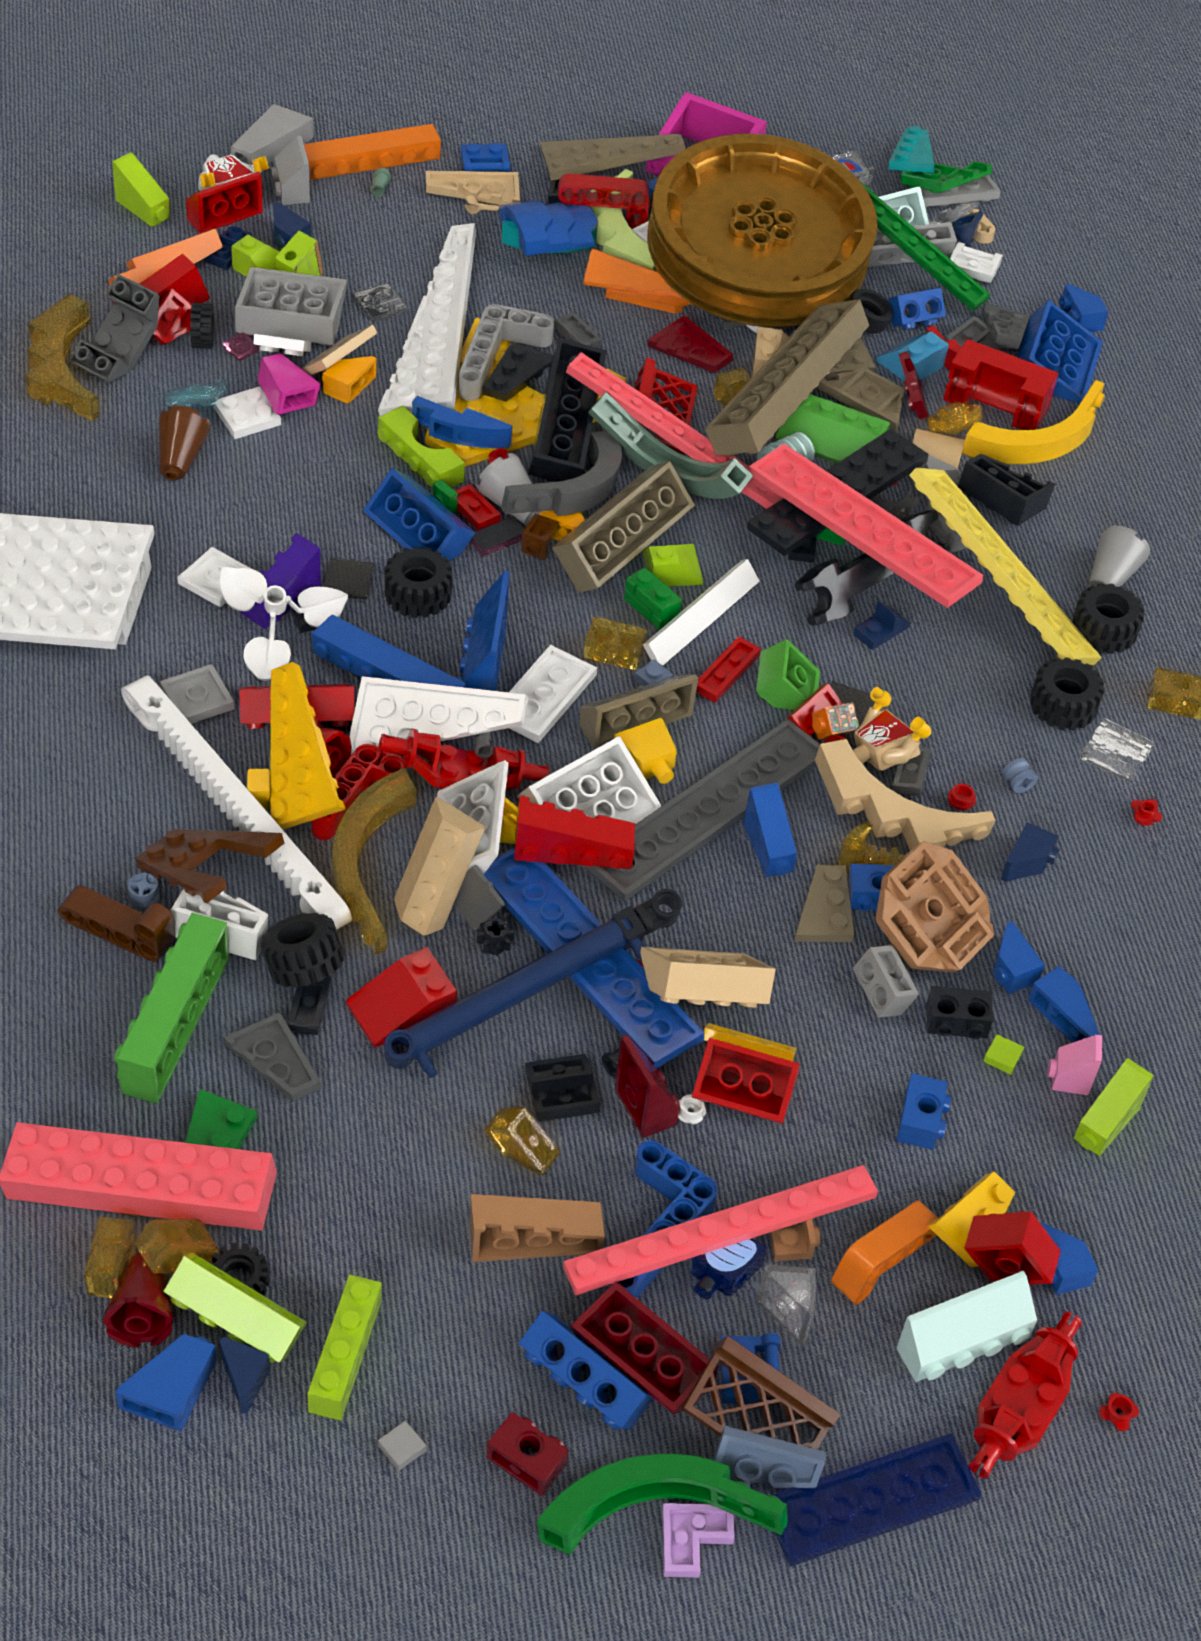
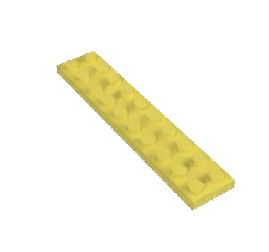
M915 468L909 476L914 480L917 490L930 499L932 508L945 517L947 526L960 535L963 545L972 550L977 556L978 563L991 572L993 581L1006 590L1009 594V600L1021 608L1025 613V619L1031 625L1036 626L1041 632L1043 641L1057 651V657L1061 660H1064V657L1074 661L1078 659L1083 664L1095 665L1102 657L944 470Z

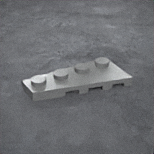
M989 175L941 193H932L929 189L921 188L925 208L937 205L944 207L955 203L968 204L973 201L988 202L991 199H1000L1001 192Z

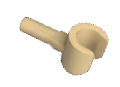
M472 195L466 197L470 205H464L468 213L472 215L480 210L498 211L499 208L497 205L478 203L476 197Z

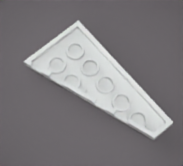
M362 676L349 735L352 746L351 755L357 747L363 744H372L378 747L382 733L406 739L413 728L418 729V733L440 735L441 742L521 726L524 722L528 698L526 694Z

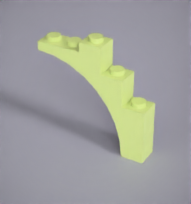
M624 169L615 177L633 179V172ZM613 191V192H611V193H612V194H619L620 192ZM589 206L598 220L596 243L603 246L602 252L658 272L651 259L648 244L639 238L628 226L621 209Z

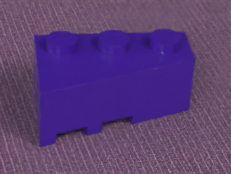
M296 532L291 538L293 544L284 553L279 551L274 556L277 561L267 572L262 570L260 573L266 579L267 588L274 585L282 587L286 592V596H290L291 600L298 606V596L302 591L311 587H321L320 548ZM255 602L249 611H241V614L262 628L266 629L270 626V614L265 610L264 602L261 604ZM287 604L286 610L282 614L276 615L275 622H278L292 607Z

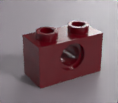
M511 1412L487 1442L486 1458L543 1497L567 1466L569 1450L566 1449L564 1443L557 1437L547 1436L538 1430L536 1424L529 1418L519 1417ZM525 1448H532L535 1451H537V1453L534 1455H526L521 1450Z

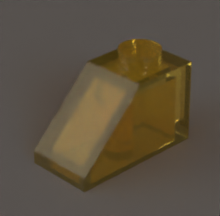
M524 1106L500 1108L483 1130L501 1154L538 1175H544L560 1153Z

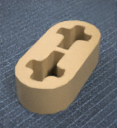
M968 208L963 212V216L979 212L980 210ZM983 214L974 240L982 244H988L994 239L995 226Z

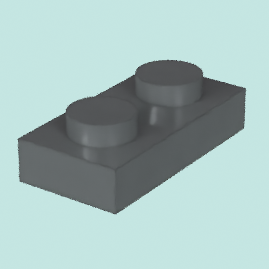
M919 747L920 755L909 759L905 764H898L892 784L894 792L897 794L921 796L931 758V748Z

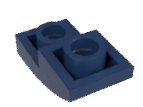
M237 226L229 227L219 235L222 248L207 256L206 263L228 270L232 266L231 246L246 235L252 236V233Z

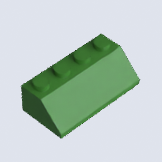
M808 394V398L803 400L797 407V410L786 419L785 424L779 427L775 442L796 432H801L812 442L815 450L814 456L837 464L887 432L890 422Z

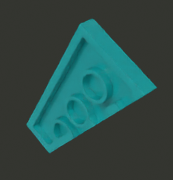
M919 126L905 128L889 160V170L934 173V160L927 129H922Z

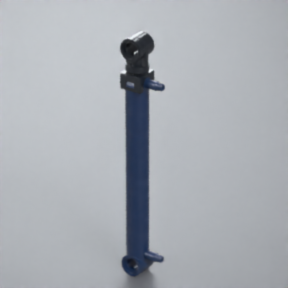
M671 889L659 890L652 899L635 908L629 906L612 915L610 921L404 1030L392 1031L385 1039L384 1057L386 1062L394 1068L402 1069L408 1067L416 1058L423 1071L426 1072L429 1078L437 1075V1071L427 1053L428 1051L622 948L624 950L632 948L637 958L642 962L640 951L641 947H645L642 943L645 935L660 928L670 927L676 922L682 908L680 896ZM662 904L668 905L672 911L668 913L663 912L658 906ZM402 1044L408 1048V1051L404 1054H397L392 1050V1047Z

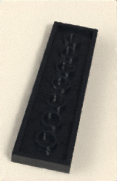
M890 429L826 471L870 500L913 472L915 468H919L928 462L929 454L893 429ZM784 498L749 520L747 524V529L783 556H786L827 529L826 526Z

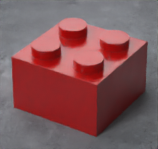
M1031 1211L973 1216L964 1249L991 1283L1024 1271L1029 1285L1050 1284L1053 1282L1061 1252Z

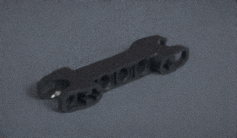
M935 509L926 510L914 515L904 516L899 520L929 539V527L937 520L938 513ZM948 542L943 544L937 543V545L949 552ZM864 553L839 567L837 559L824 561L809 569L794 585L796 591L814 589L817 593V607L808 615L807 621L809 625H819L842 618L855 610L851 600L853 596L889 577L894 572Z

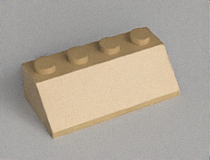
M439 797L434 799L394 897L400 920L423 936L444 928L485 830V826Z
M641 947L640 954L649 990L661 996V1001L678 1003L679 999H687V1002L697 1005H704L705 1001H713L714 1004L721 1006H731V1002H739V1005L751 1008L757 1007V1003H770L776 968L745 953Z

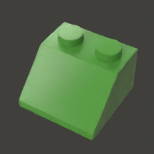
M786 639L761 651L756 692L772 707L795 710L818 689L820 670Z

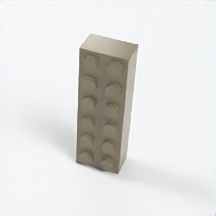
M670 461L653 465L552 548L578 593L597 589L692 509L695 504Z

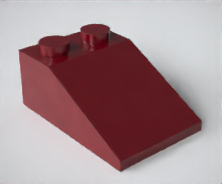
M628 1035L622 1036L615 1091L642 1138L676 1126L680 1111V1103L677 1096L669 1092L662 1071L656 1070L651 1060Z

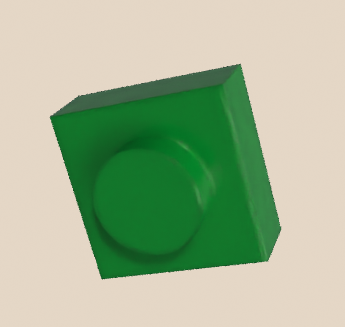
M442 480L433 483V496L452 513L456 514L458 493Z

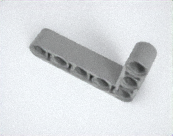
M498 304L486 306L459 372V396L467 401L477 400L481 396L502 340L537 347H548L551 345L554 329L553 317L544 313Z

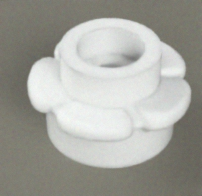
M692 1094L686 1095L679 1100L680 1111L678 1118L684 1123L698 1124L703 1120V1116L706 1115L704 1101L692 1098Z

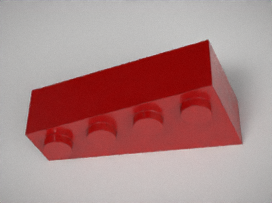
M519 796L514 860L583 865L587 867H612L615 869L632 868L635 823L603 815H597L593 818L583 813V810L572 808L571 812L555 809L554 803L544 801L542 805L530 803L529 797Z

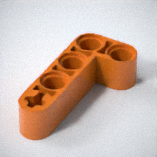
M918 1200L853 1243L841 1259L831 1279V1283L855 1305L861 1303L870 1294L880 1275L936 1236L928 1225L933 1220L939 1219V1217L921 1201Z

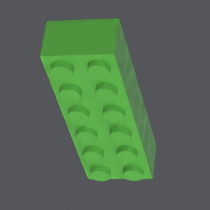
M192 912L187 923L181 924L175 946H171L167 951L166 964L162 970L156 972L150 995L146 994L144 996L138 1018L132 1019L125 1043H121L116 1050L115 1062L118 1064L117 1079L120 1080L122 1094L158 1104L229 961L227 922Z

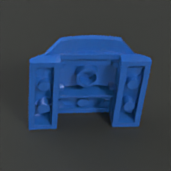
M539 200L499 206L500 222H514L519 231V247L526 256L594 246L591 232L597 227L598 220L588 205L543 204Z

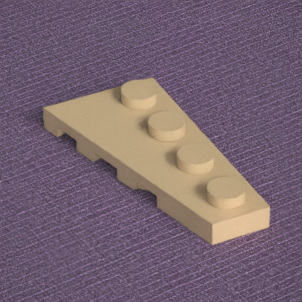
M426 171V193L466 199L467 196L472 195L479 202L497 205L520 202L518 172Z

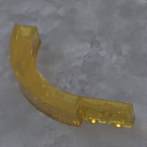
M405 768L378 780L355 799L341 819L333 843V888L348 906L354 922L359 921L362 927L361 935L366 945H371L375 955L387 951V934L362 886L357 865L364 845L377 828L400 812L416 807V788Z

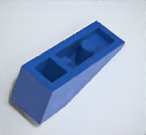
M1058 966L1034 982L1028 1001L1072 1043L1094 1035H1100L1083 990L1071 974H1068L1063 968Z

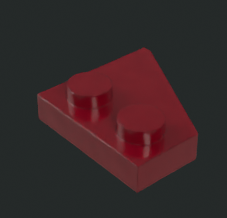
M909 352L900 353L899 358L906 379L903 383L907 395H910V397H907L911 412L916 411L919 420L929 417L922 383Z

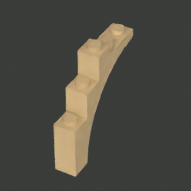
M847 739L822 743L819 746L815 762L837 815L857 814L864 810L876 838L884 836L895 837L902 833L911 851L918 843L923 841L930 842L935 846L945 847L946 844L953 846L961 841L981 840L989 836L996 821L992 811L959 813L923 806L887 788L869 773L854 754Z

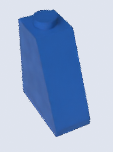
M778 783L751 787L743 825L765 876L785 875L793 872L797 851Z
M181 1335L118 1387L115 1392L118 1409L182 1432L217 1362L215 1345L202 1336Z

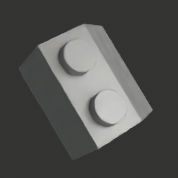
M296 136L274 157V167L270 169L275 195L280 196L282 205L310 203L309 162L302 136Z

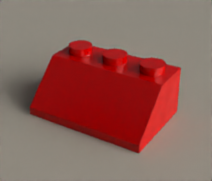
M256 172L193 194L186 199L187 220L202 234L263 213L262 176L260 172Z
M709 1037L691 1097L783 1124L798 1078L800 1063Z

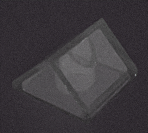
M767 1265L763 1269L756 1302L802 1347L808 1341L816 1312V1268Z

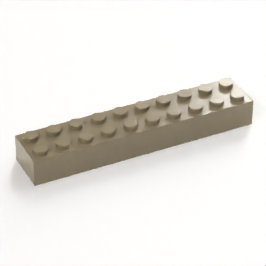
M860 299L818 305L705 428L716 456L727 455L730 457L738 453L755 454L762 450L763 445L774 436V433L780 426L785 424L786 419L797 410V407L803 400L808 398V394L819 385L824 376L830 373L831 368L841 360L846 351L852 348L854 342L869 327Z

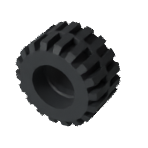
M414 547L411 550L406 548L402 550V553L397 552L393 554V558H389L385 566L384 593L388 605H392L394 611H400L401 615H411V618H417V616L426 618L429 617V614L436 615L439 613V610H444L447 607V603H450L452 595L453 572L451 564H448V559L441 557V553L437 551L432 552L429 548L419 549V547Z
M1102 583L1097 584V587L1092 585L1081 593L1072 623L1097 652L1102 653V651H1106L1107 654H1113L1116 651L1120 653L1124 652V649L1131 648L1132 644L1136 642L1144 619L1145 609L1141 605L1142 601L1139 597H1134L1135 594L1132 591H1126L1122 586L1116 587L1114 584L1104 585Z
M1064 657V660L1055 658L1053 662L1047 661L1044 663V666H1041L1038 670L1030 695V705L1033 706L1034 714H1039L1038 718L1041 721H1047V725L1051 727L1053 725L1058 726V729L1064 730V728L1076 730V727L1081 729L1086 727V724H1091L1097 715L1105 689L1103 678L1099 677L1100 674L1097 670H1092L1091 665L1088 663L1083 664L1078 659L1074 661Z
M312 912L287 917L270 927L261 938L260 946L271 978L276 984H281L284 987L292 986L294 988L320 982L324 978L331 976L335 970L340 968L341 962L344 961V951L334 921L325 914Z

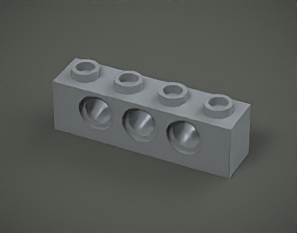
M951 222L913 226L948 258L951 257L957 243ZM877 230L868 267L915 262L880 230Z

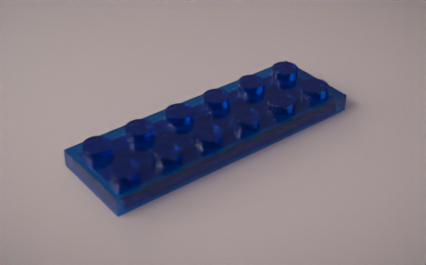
M952 1433L819 1478L816 1488H790L773 1494L783 1503L787 1504L788 1521L782 1535L775 1534L791 1567L978 1501L982 1493Z

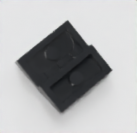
M586 1054L525 1063L527 1081L538 1122L600 1113V1101L593 1085V1072Z

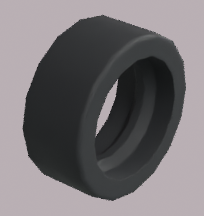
M858 289L855 291L850 301L860 299L862 306L875 314L873 315L864 309L869 323V327L864 332L871 334L881 333L885 330L893 316L892 305L885 297L873 290Z

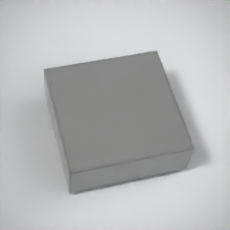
M406 1420L378 1440L379 1448L398 1471L427 1451V1445Z

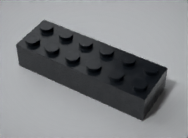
M561 338L557 339L548 373L528 475L555 482L570 480L582 475L594 420L588 411L597 402L598 394L566 373L568 365L581 352L604 367L607 350Z

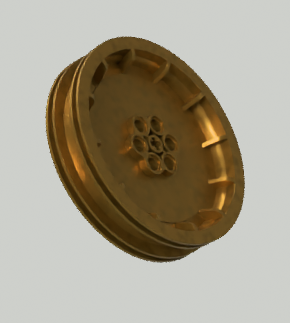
M731 134L696 143L677 154L664 167L654 189L652 211L647 230V243L651 259L659 274L676 293L694 306L722 319L740 324L760 327H789L801 325L818 305L850 301L853 293L861 288L876 239L877 216L873 202L862 183L844 165L826 153L804 143L783 137L765 134Z

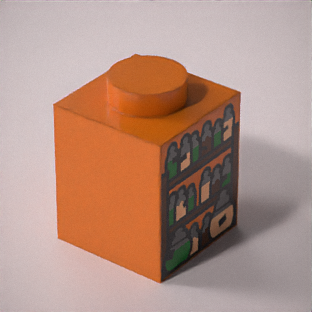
M853 703L825 707L811 714L813 719L812 726L818 740L827 739L832 735L845 736L860 728Z

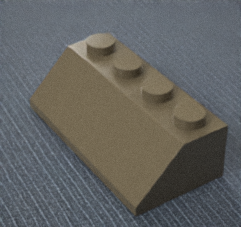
M678 674L620 694H614L605 699L589 702L580 707L579 726L593 748H596L613 740L614 734L652 720L662 718L664 723L668 724L692 716L698 677L696 674Z

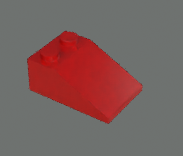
M428 947L397 960L347 998L346 1005L372 1046L376 1048L385 1044V1039L392 1031L404 1030L455 1003L457 990Z

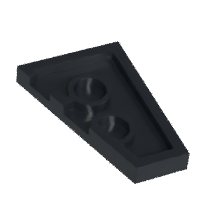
M511 342L484 385L483 395L507 402L526 388L527 382L533 378L538 379L543 375V370L550 367L552 354Z

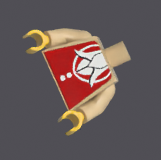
M879 687L873 688L870 697L875 703L873 707H869L860 728L854 733L856 748L853 749V752L862 764L867 761L877 770H885L897 764H905L909 759L920 755L919 745L921 742L919 739L930 736L931 728L921 717L914 718L909 727L887 709L880 711L882 707H886L891 703V696L886 690L883 691Z

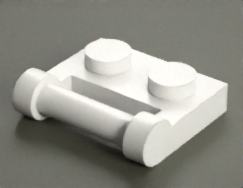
M958 242L950 259L971 278L991 283L997 269L1000 267L1003 255L999 253L994 255L966 247L964 243Z

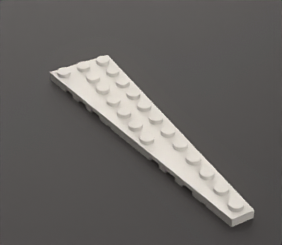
M475 223L451 226L444 243V249L439 256L440 263L434 268V278L432 281H429L427 286L428 293L426 296H423L408 333V339L403 346L404 353L402 358H398L396 363V373L392 374L390 378V388L386 389L378 408L380 416L402 405L412 413V401L416 396L450 409L455 408L476 239Z

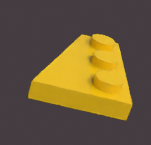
M995 1172L985 1174L964 1193V1196L957 1203L950 1205L945 1210V1213L939 1219L933 1220L928 1227L971 1268L978 1265L964 1249L973 1216L1006 1213L1015 1191Z

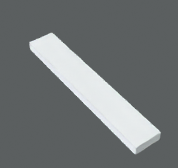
M748 559L741 560L643 644L651 661L655 659L663 666L760 582Z

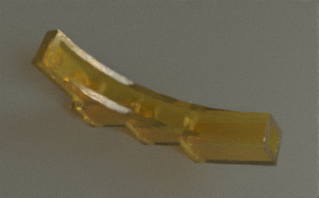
M69 293L29 323L30 339L33 345L27 349L29 369L32 370L25 375L27 392L31 398L45 405L55 400L60 405L75 411L78 415L94 421L100 416L98 397L85 389L72 376L65 363L70 345L78 333L90 323L88 303Z

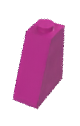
M281 353L262 357L257 380L277 415L315 406L320 388L318 381Z

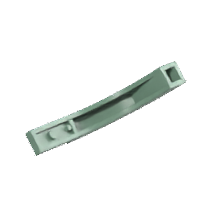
M607 392L588 411L623 446L622 452L643 470L648 469L650 466L670 461L689 494L712 499L733 497L740 494L753 477L735 458L723 463H707L674 451L644 429Z

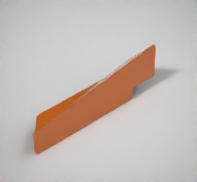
M216 229L133 258L126 262L129 271L120 275L140 284L182 253L195 264L221 249L222 243ZM116 276L108 279L110 285H112Z
M596 249L591 250L583 285L607 288L606 298L673 314L682 312L684 306L693 305L676 293L658 272Z

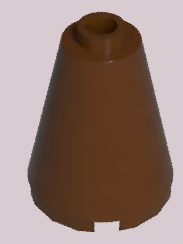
M177 405L170 406V410L165 411L163 409L159 416V471L166 479L171 481L185 477L210 432L211 425L208 418L202 419L199 416L200 412L193 408Z

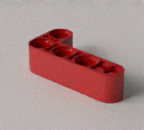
M565 174L559 179L558 198L565 204L626 209V222L631 229L647 222L649 185L644 180L582 174ZM594 189L596 192H589L588 190ZM617 191V192H620V193H619V194H612L611 192ZM641 193V194H643V195H642V196H636L635 194ZM634 214H639V215H641V216H639V217H634V216H632V215H634Z
M363 744L357 747L334 777L339 787L336 791L339 799L344 803L345 810L312 820L311 832L313 836L320 840L333 838L357 807L358 796L362 791L370 789L372 786L379 787L398 782L405 784L403 758L396 754L379 752L378 747L372 744Z

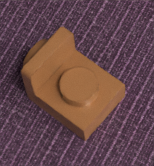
M812 1219L803 1221L799 1225H791L769 1233L774 1261L812 1259L815 1247L820 1245V1231L818 1226H813Z

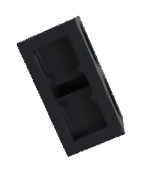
M931 986L926 1002L927 1033L940 1036L952 1035L969 1037L971 1039H987L993 1023L992 991Z

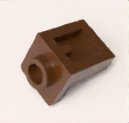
M535 513L522 532L521 551L530 556L545 560L548 554V545L559 530V521Z

